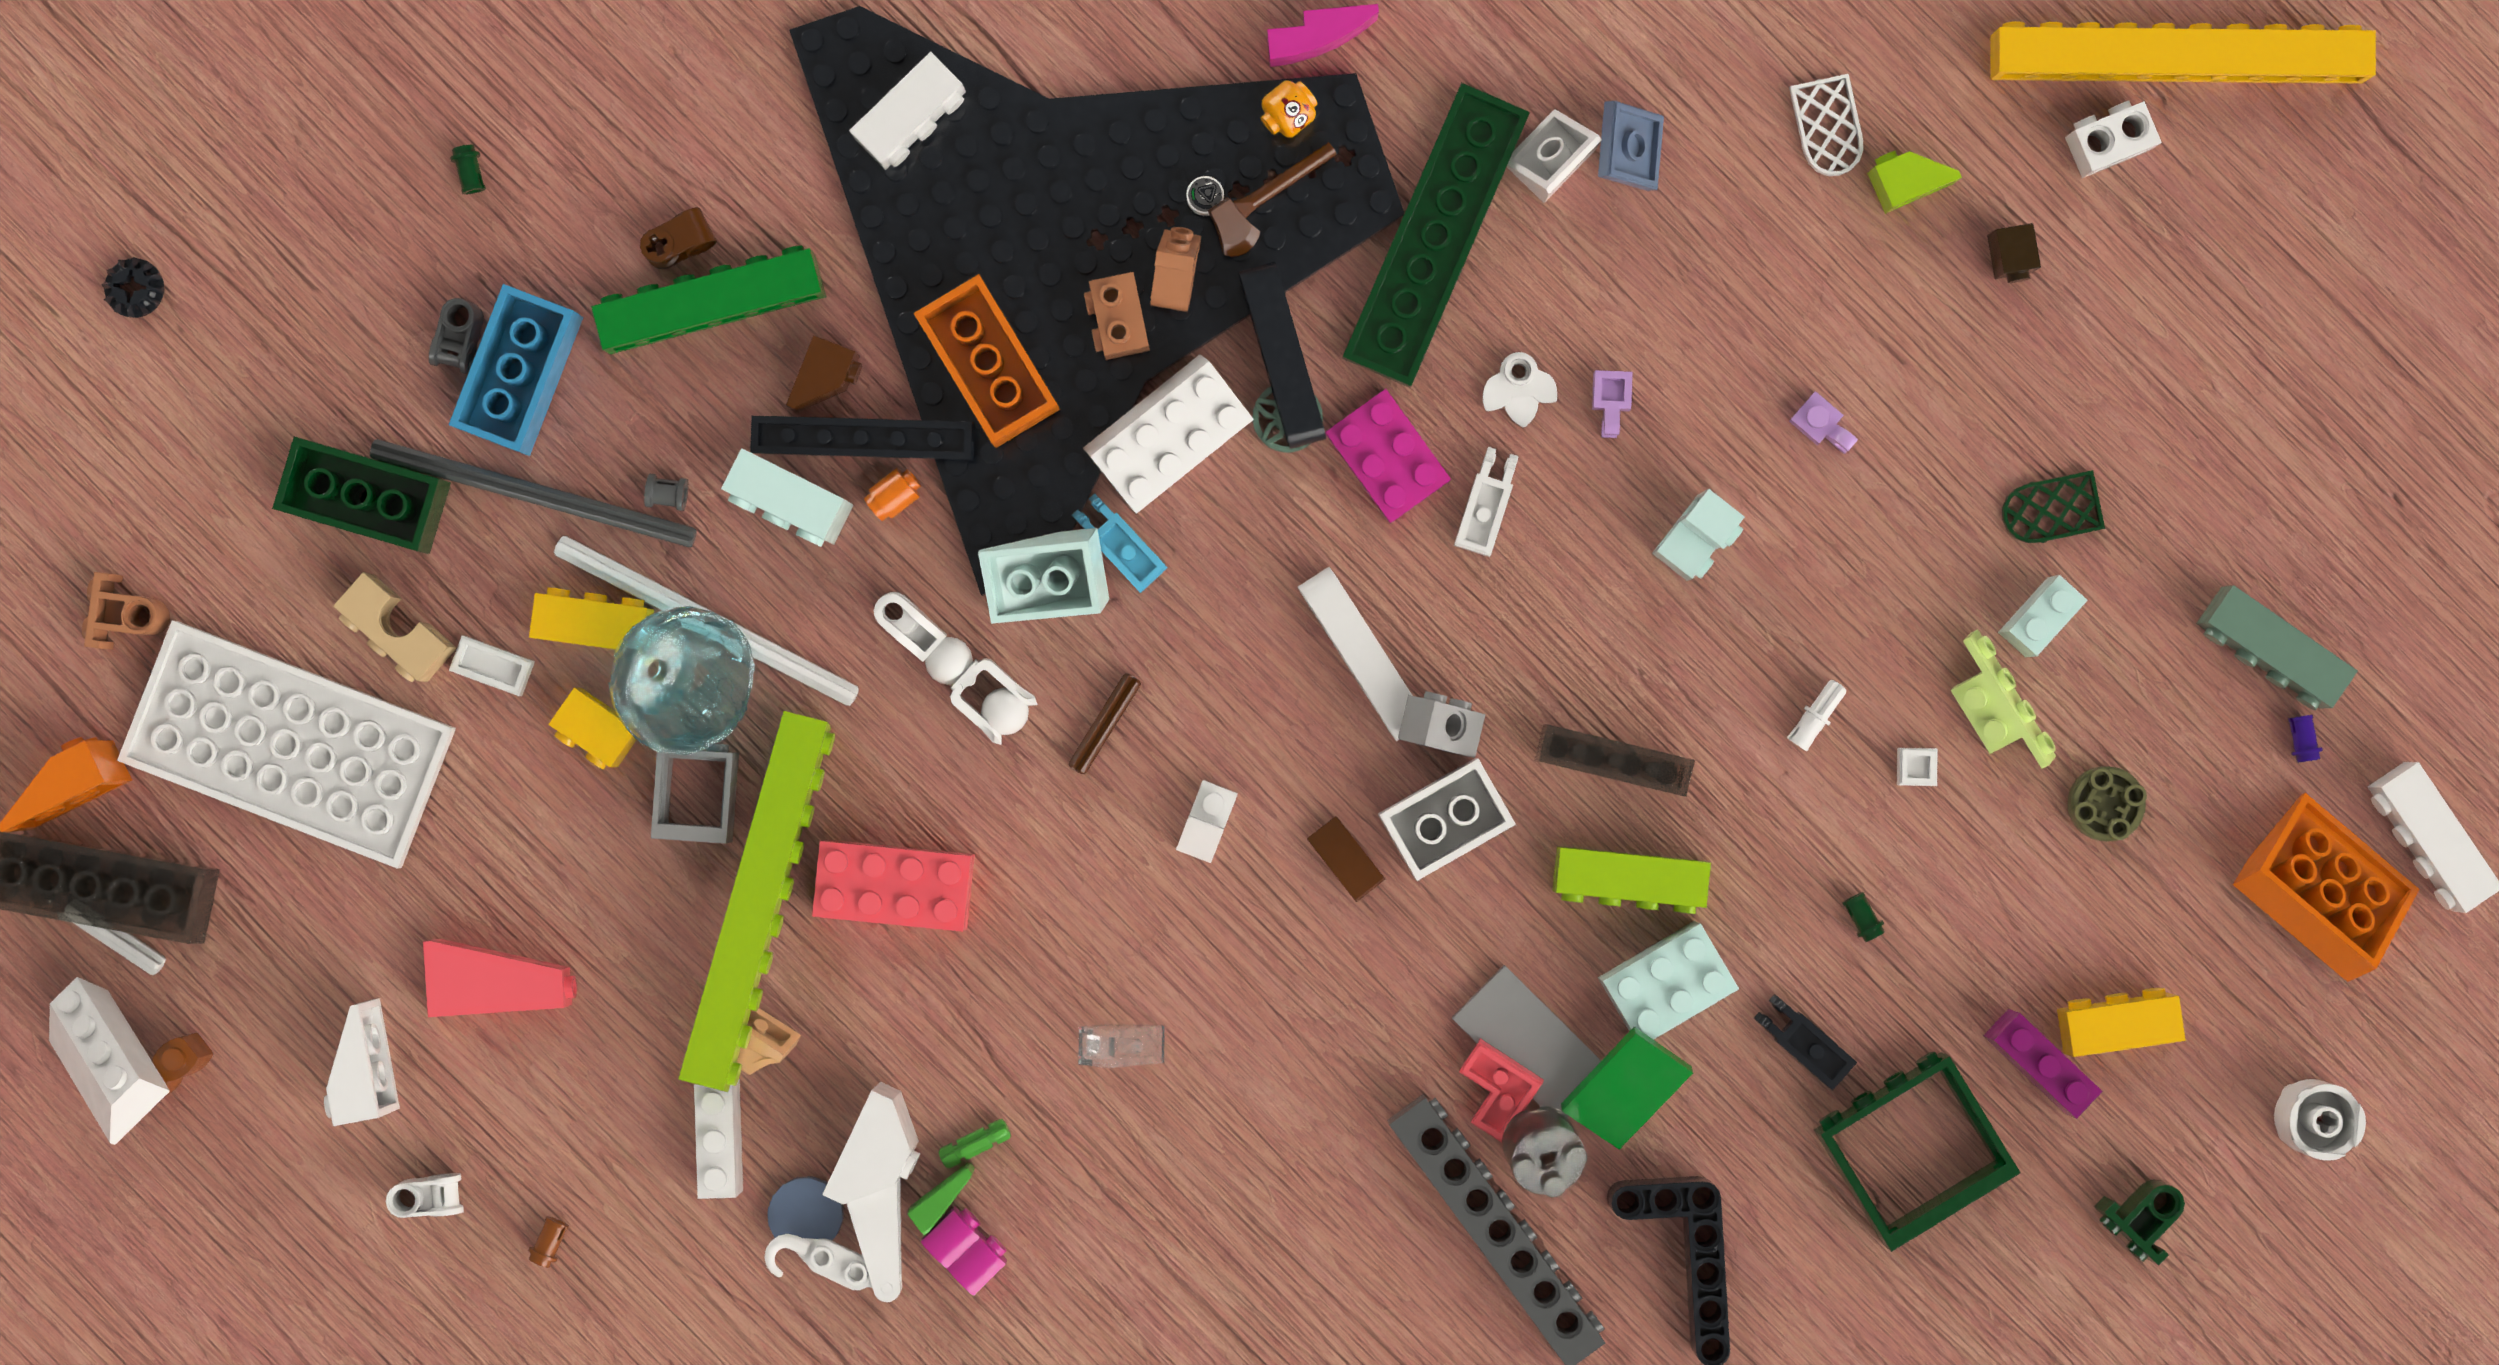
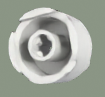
M2317 1079L2301 1080L2285 1086L2276 1103L2274 1112L2275 1126L2280 1140L2290 1148L2319 1160H2336L2345 1156L2348 1151L2361 1142L2366 1127L2364 1110L2348 1090ZM2321 1114H2322V1115H2323L2322 1121H2317V1122H2316L2317 1117L2321 1116Z

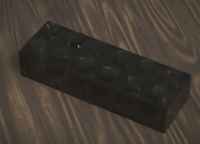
M0 831L1 910L186 944L205 943L220 869L19 832Z

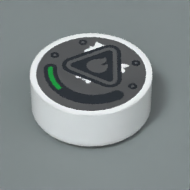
M1198 177L1188 186L1186 193L1187 203L1196 214L1209 216L1207 210L1224 200L1223 187L1212 177Z

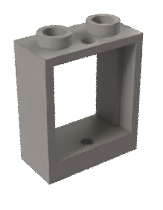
M669 741L668 748H657L651 838L732 843L739 753L729 752V745L706 743V751L691 750L692 742ZM673 758L725 762L720 826L668 823Z

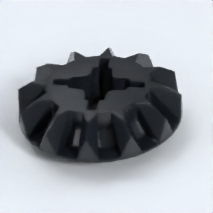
M133 257L131 259L118 260V263L113 268L107 270L108 275L105 282L101 285L105 292L104 300L111 306L114 312L125 317L139 318L150 314L159 306L164 295V281L159 270L153 264ZM132 277H134V281L146 287V289L134 291L133 296L130 298V293L120 288V285L129 284Z

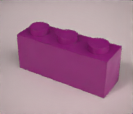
M2008 1009L1983 1035L2062 1112L2077 1119L2103 1092L2019 1012Z

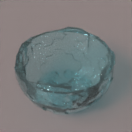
M691 606L673 607L643 618L620 640L614 652L615 658L611 669L610 682L608 683L611 702L621 723L643 745L658 753L689 755L721 742L736 728L737 723L742 720L747 711L755 667L751 646L746 636L732 620L720 617L712 611ZM658 660L659 671L654 677L649 678V666L653 661Z

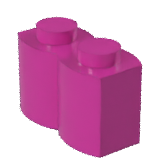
M954 1206L929 1233L922 1237L921 1243L974 1296L1006 1265L1007 1259L1003 1254L1007 1250L996 1237L990 1235L986 1238L977 1229L980 1222L967 1208L960 1211Z

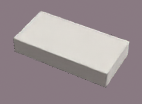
M462 635L449 671L511 694L522 696L535 661Z

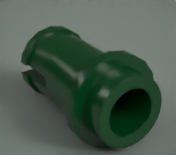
M462 145L453 148V156L450 159L451 162L456 164L462 194H475L486 190L477 159L480 157V152L475 150L474 145Z
M1860 892L1842 902L1859 931L1856 933L1858 938L1862 937L1865 942H1868L1885 932L1882 927L1884 921L1878 920L1864 892Z

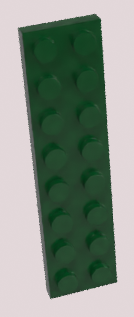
M1461 82L1342 359L1411 388L1528 119L1529 111Z

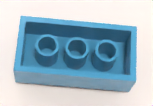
M503 284L450 419L449 426L530 456L584 317L571 309Z

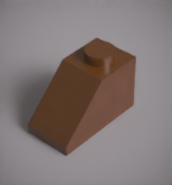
M813 335L786 406L800 412L847 391L849 384H855L862 369V363L858 362L860 355L851 349Z

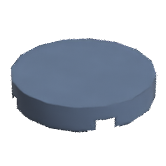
M813 1176L796 1177L778 1189L772 1196L768 1207V1225L774 1238L784 1234L796 1235L801 1238L829 1239L831 1241L840 1231L844 1219L843 1204L822 1195L827 1185L826 1181Z

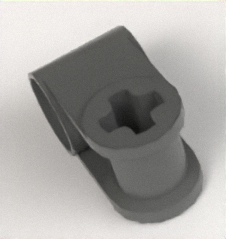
M460 298L448 300L443 305L436 333L429 350L430 365L438 366L441 363L460 368L461 373H469L477 352V344L484 320L482 310L478 305ZM466 307L469 312V319L465 325L459 327L456 324L455 315L460 308ZM448 351L457 352L458 356L448 354Z

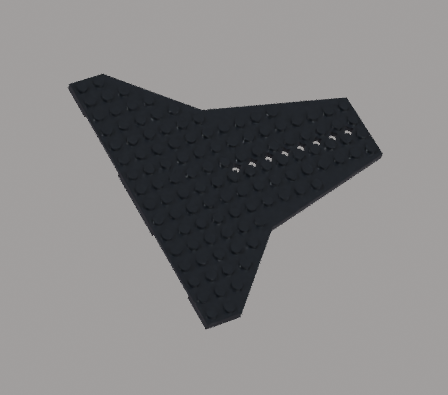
M861 6L789 30L921 420L975 422L974 460L935 459L982 596L986 595L978 551L1056 532L1074 530L1077 520L1072 514L1076 510L1083 512L1102 473L1083 447L1135 406L1146 382L1250 316L1238 274L1239 271L1275 261L1284 292L1286 293L1404 216L1397 190L1356 73L1049 99ZM932 52L963 84L966 91L962 95L964 101L953 113L948 115L945 112L935 122L937 127L930 136L923 141L918 138L908 148L910 153L902 163L896 167L891 164L885 170L854 139L849 130L924 57ZM1285 80L1292 81L1295 84L1301 81L1310 90L1318 103L1314 107L1316 111L1315 119L1294 137H1286L1280 132L1273 135L1260 118L1265 114L1261 105L1262 99ZM1328 142L1333 146L1337 155L1339 154V149L1346 147L1347 151L1355 153V156L1351 158L1350 166L1345 167L1343 162H1336L1333 157L1316 170L1315 178L1309 179L1307 174L1257 207L1246 219L1260 231L1259 238L1247 253L1240 256L1230 257L1223 255L1218 233L1210 215L1202 216L1196 214L1187 203L1186 193L1188 186L1194 179L1201 176H1209L1216 179L1223 187L1224 199L1230 198L1228 193L1233 191V185L1240 183L1241 187H1248L1250 192L1245 194L1246 197L1264 185L1263 181L1268 179L1269 172L1275 171L1277 175H1280ZM1169 207L1171 211L1177 210L1179 216L1174 218L1175 225L1168 227L1166 222L1159 223L1157 219L1158 216L1162 215V209ZM1130 219H1134L1136 223L1141 222L1144 228L1139 230L1138 238L1133 239L1131 234H1123L1122 229L1127 227V221ZM1173 227H1183L1192 230L1194 235L1201 236L1188 312L1150 306L1156 252L1164 229L1171 230ZM1098 231L1100 235L1106 234L1108 236V240L1103 242L1104 249L1097 251L1095 246L1087 245V240L1092 238L1091 233ZM1133 272L1150 351L1106 360L1104 352H1096L1092 329H1097L1098 323L1096 314L1088 315L1084 293L1091 291L1089 281ZM978 274L981 276L1060 408L1059 411L997 448L989 440L914 315L916 311Z

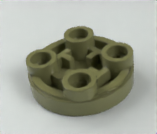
M2108 766L2092 768L2080 775L2070 789L2068 795L2069 816L2075 827L2091 839L2106 842L2124 840L2138 828L2144 817L2147 793L2136 778L2123 769Z

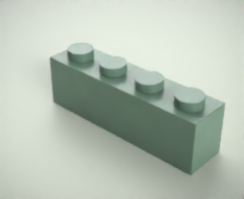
M2234 585L2221 587L2196 623L2205 629L2203 635L2217 645L2223 646L2226 644L2236 651L2234 656L2247 666L2254 668L2257 665L2267 672L2265 678L2282 689L2289 687L2298 694L2296 699L2312 710H2317V708H2333L2358 672L2355 668Z

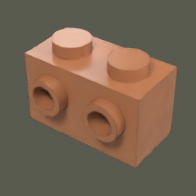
M1130 272L1089 281L1091 291L1085 292L1084 297L1088 315L1096 314L1098 328L1092 329L1096 352L1103 351L1105 359L1109 360L1150 351L1134 273Z

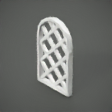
M1849 74L1790 86L1789 90L1802 149L1808 164L1816 172L1826 176H1840L1852 170L1860 161L1863 153V134L1860 128ZM1840 81L1835 91L1825 85L1826 83ZM1844 84L1848 99L1839 94ZM1815 86L1810 96L1799 90ZM1820 88L1832 95L1825 106L1813 99ZM1796 95L1806 100L1801 110L1799 109ZM1835 98L1847 105L1841 116L1829 109ZM1809 104L1821 110L1815 122L1804 115ZM1850 109L1854 125L1844 119ZM1825 114L1837 120L1831 131L1819 125ZM1802 120L1812 126L1806 136ZM1841 123L1852 130L1847 141L1835 135ZM1815 129L1827 136L1821 147L1809 140ZM1855 135L1858 140V149L1850 145ZM1831 139L1843 146L1836 157L1825 150ZM1808 146L1817 151L1813 159L1809 153ZM1846 149L1856 154L1855 161L1850 166L1840 160ZM1821 154L1833 161L1828 170L1816 164ZM1837 164L1844 168L1841 171H1833Z

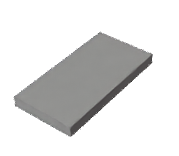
M1505 965L1452 1017L1476 1043L1481 1038L1544 1079L1543 1084L1533 1099L1559 1125L1568 1117L1567 1114L1562 1112L1561 1103L1601 1062Z

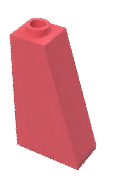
M432 939L423 942L428 1017L565 1008L572 1005V998H576L577 982L575 976H570V967L444 939Z

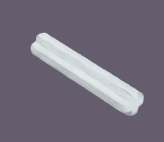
M74 899L65 908L63 915L66 919L150 975H156L164 966L166 958L81 900Z

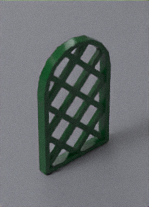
M2093 470L2039 482H2030L2014 489L2006 497L2002 507V521L2006 530L2015 539L2025 543H2046L2049 540L2105 529ZM2085 476L2079 487L2067 480ZM2060 481L2053 492L2042 486L2043 484ZM2088 481H2090L2092 495L2083 490ZM2064 484L2075 490L2069 502L2057 495ZM2034 487L2028 497L2019 493L2021 490ZM2038 489L2050 496L2043 508L2032 501ZM2079 494L2091 501L2084 512L2073 506ZM2014 496L2024 501L2017 513L2008 508ZM2054 499L2065 506L2059 517L2047 511ZM2028 505L2039 511L2033 523L2021 516ZM2094 505L2098 521L2088 516ZM2069 510L2081 516L2074 528L2062 521ZM2007 513L2014 517L2011 523L2008 521ZM2043 515L2055 522L2048 533L2037 527ZM2018 520L2030 527L2024 537L2018 535L2013 530ZM2084 520L2096 526L2079 530ZM2059 525L2070 531L2069 533L2052 536ZM2033 531H2036L2037 533L2045 537L2040 539H2028Z

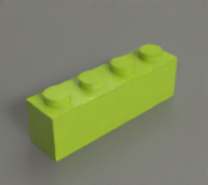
M1557 846L1552 891L1561 893V900L1583 903L1584 896L1599 897L1598 904L1621 906V900L1636 901V908L1658 910L1659 903L1674 905L1673 912L1696 914V907L1707 908L1711 863Z

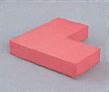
M1481 1038L1459 1070L1461 1074L1489 1091V1094L1473 1116L1471 1123L1503 1143L1544 1081V1079Z

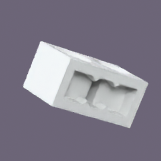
M2126 101L2108 109L2110 116L2097 121L2096 116L2092 115L2073 124L2076 130L2067 135L2065 139L2082 178L2150 151L2162 143L2144 101L2134 106L2131 105L2130 101ZM2123 121L2129 122L2134 126L2136 131L2134 138L2124 134L2122 130ZM2088 136H2095L2099 139L2101 143L2100 152L2090 149L2087 143Z

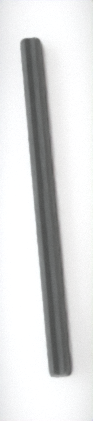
M379 439L374 440L371 445L370 457L375 460L686 547H692L695 542L697 530L690 526Z

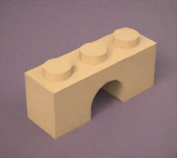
M363 572L333 605L341 613L339 620L354 632L360 630L369 638L367 645L382 657L389 655L398 663L395 669L410 682H413L415 679L428 682L455 652L457 647L429 623L419 622L409 634L402 637L398 636L391 628L390 614L401 598L377 576Z

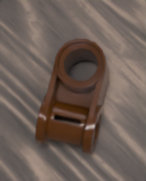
M695 207L679 213L671 220L644 233L640 240V249L652 266L657 269H667L711 249L717 243V240L701 209ZM661 242L664 245L663 250L665 253L658 256L655 245Z

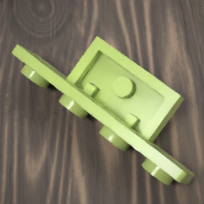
M1978 629L1971 632L1963 642L1982 672L1954 686L1951 689L1952 694L1989 754L2023 738L2040 767L2043 769L2049 766L2056 757L2053 740L2046 732H2041L2035 722L2036 715L2032 706L2027 700H2022L2015 690L2016 682L2007 668H2002L1995 657L1996 650L1991 640L1987 636H1982Z

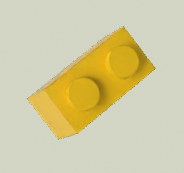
M576 687L573 688L548 724L557 730L554 736L559 741L571 748L577 744L588 752L585 758L601 769H604L606 765L610 768L618 767L644 731L585 689Z

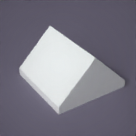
M1554 109L1513 151L1507 168L1545 203L1590 157L1602 139L1595 132Z

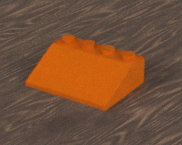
M2307 793L2299 796L2251 854L2233 883L2239 891L2347 982L2377 969L2420 890Z

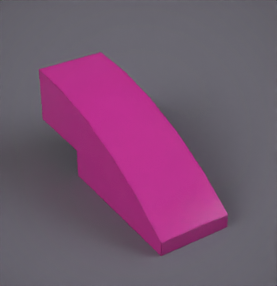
M1378 4L1303 11V26L1267 29L1270 67L1298 63L1318 57L1340 47L1377 21L1379 14Z

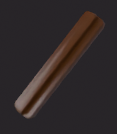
M1127 673L1122 676L1070 759V768L1080 774L1087 773L1140 688L1141 682Z

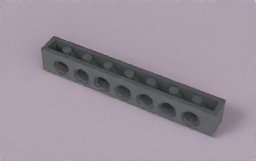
M1422 1094L1388 1119L1389 1126L1565 1365H1577L1605 1344L1602 1336L1599 1334L1605 1328L1592 1310L1585 1314L1577 1304L1583 1298L1570 1280L1563 1284L1555 1274L1560 1267L1546 1249L1540 1253L1532 1241L1538 1237L1524 1219L1518 1223L1510 1211L1515 1208V1205L1504 1190L1501 1189L1496 1193L1489 1184L1488 1180L1493 1176L1482 1160L1479 1158L1473 1162L1465 1150L1470 1147V1144L1460 1130L1456 1128L1451 1132L1443 1119L1448 1114L1438 1100L1433 1098L1429 1101ZM1429 1128L1440 1130L1442 1132V1139L1439 1144L1432 1147L1424 1145L1421 1137L1425 1130ZM1450 1159H1460L1464 1162L1463 1172L1456 1177H1450L1444 1173V1166ZM1475 1189L1486 1192V1200L1479 1207H1471L1466 1203L1467 1195ZM1496 1220H1504L1509 1224L1507 1233L1498 1238L1489 1234L1491 1223ZM1524 1250L1529 1252L1531 1260L1527 1266L1517 1268L1511 1264V1258L1517 1251ZM1541 1281H1548L1553 1284V1291L1546 1298H1538L1534 1295V1288ZM1563 1312H1572L1575 1314L1573 1325L1565 1329L1559 1328L1556 1325L1557 1317Z

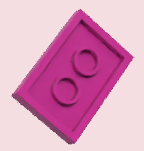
M1384 389L1325 432L1328 439L1390 524L1451 481L1449 475L1387 389Z

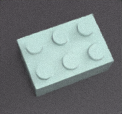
M742 448L721 488L730 493L727 501L752 513H755L758 507L764 510L761 518L786 530L792 524L798 527L795 535L822 547L824 541L835 544L854 506L847 500Z
M1696 921L1691 922L1598 977L1628 1030L1630 1031L1633 1027H1636L1653 1040L1739 990L1703 926Z

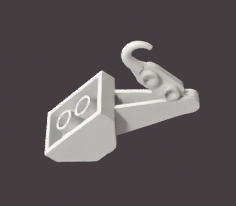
M880 1082L871 1090L822 1194L836 1202L847 1204L862 1255L829 1239L801 1238L791 1234L779 1235L770 1241L764 1256L766 1266L772 1274L782 1277L783 1272L776 1266L775 1255L780 1249L788 1248L795 1251L813 1272L851 1290H862L870 1287L873 1289L875 1296L883 1302H891L898 1297L902 1290L900 1178L902 1177L907 1180L920 1156V1153L914 1151L919 1140L900 1090L883 1082Z

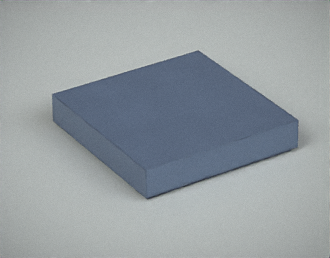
M1618 101L1604 102L1598 177L1646 191L1657 190L1664 116Z

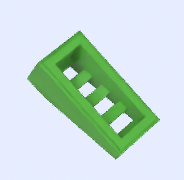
M967 1162L913 1203L908 1209L907 1215L924 1236L931 1231L970 1180L975 1169L971 1162Z

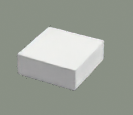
M1897 748V785L1937 786L1938 749Z

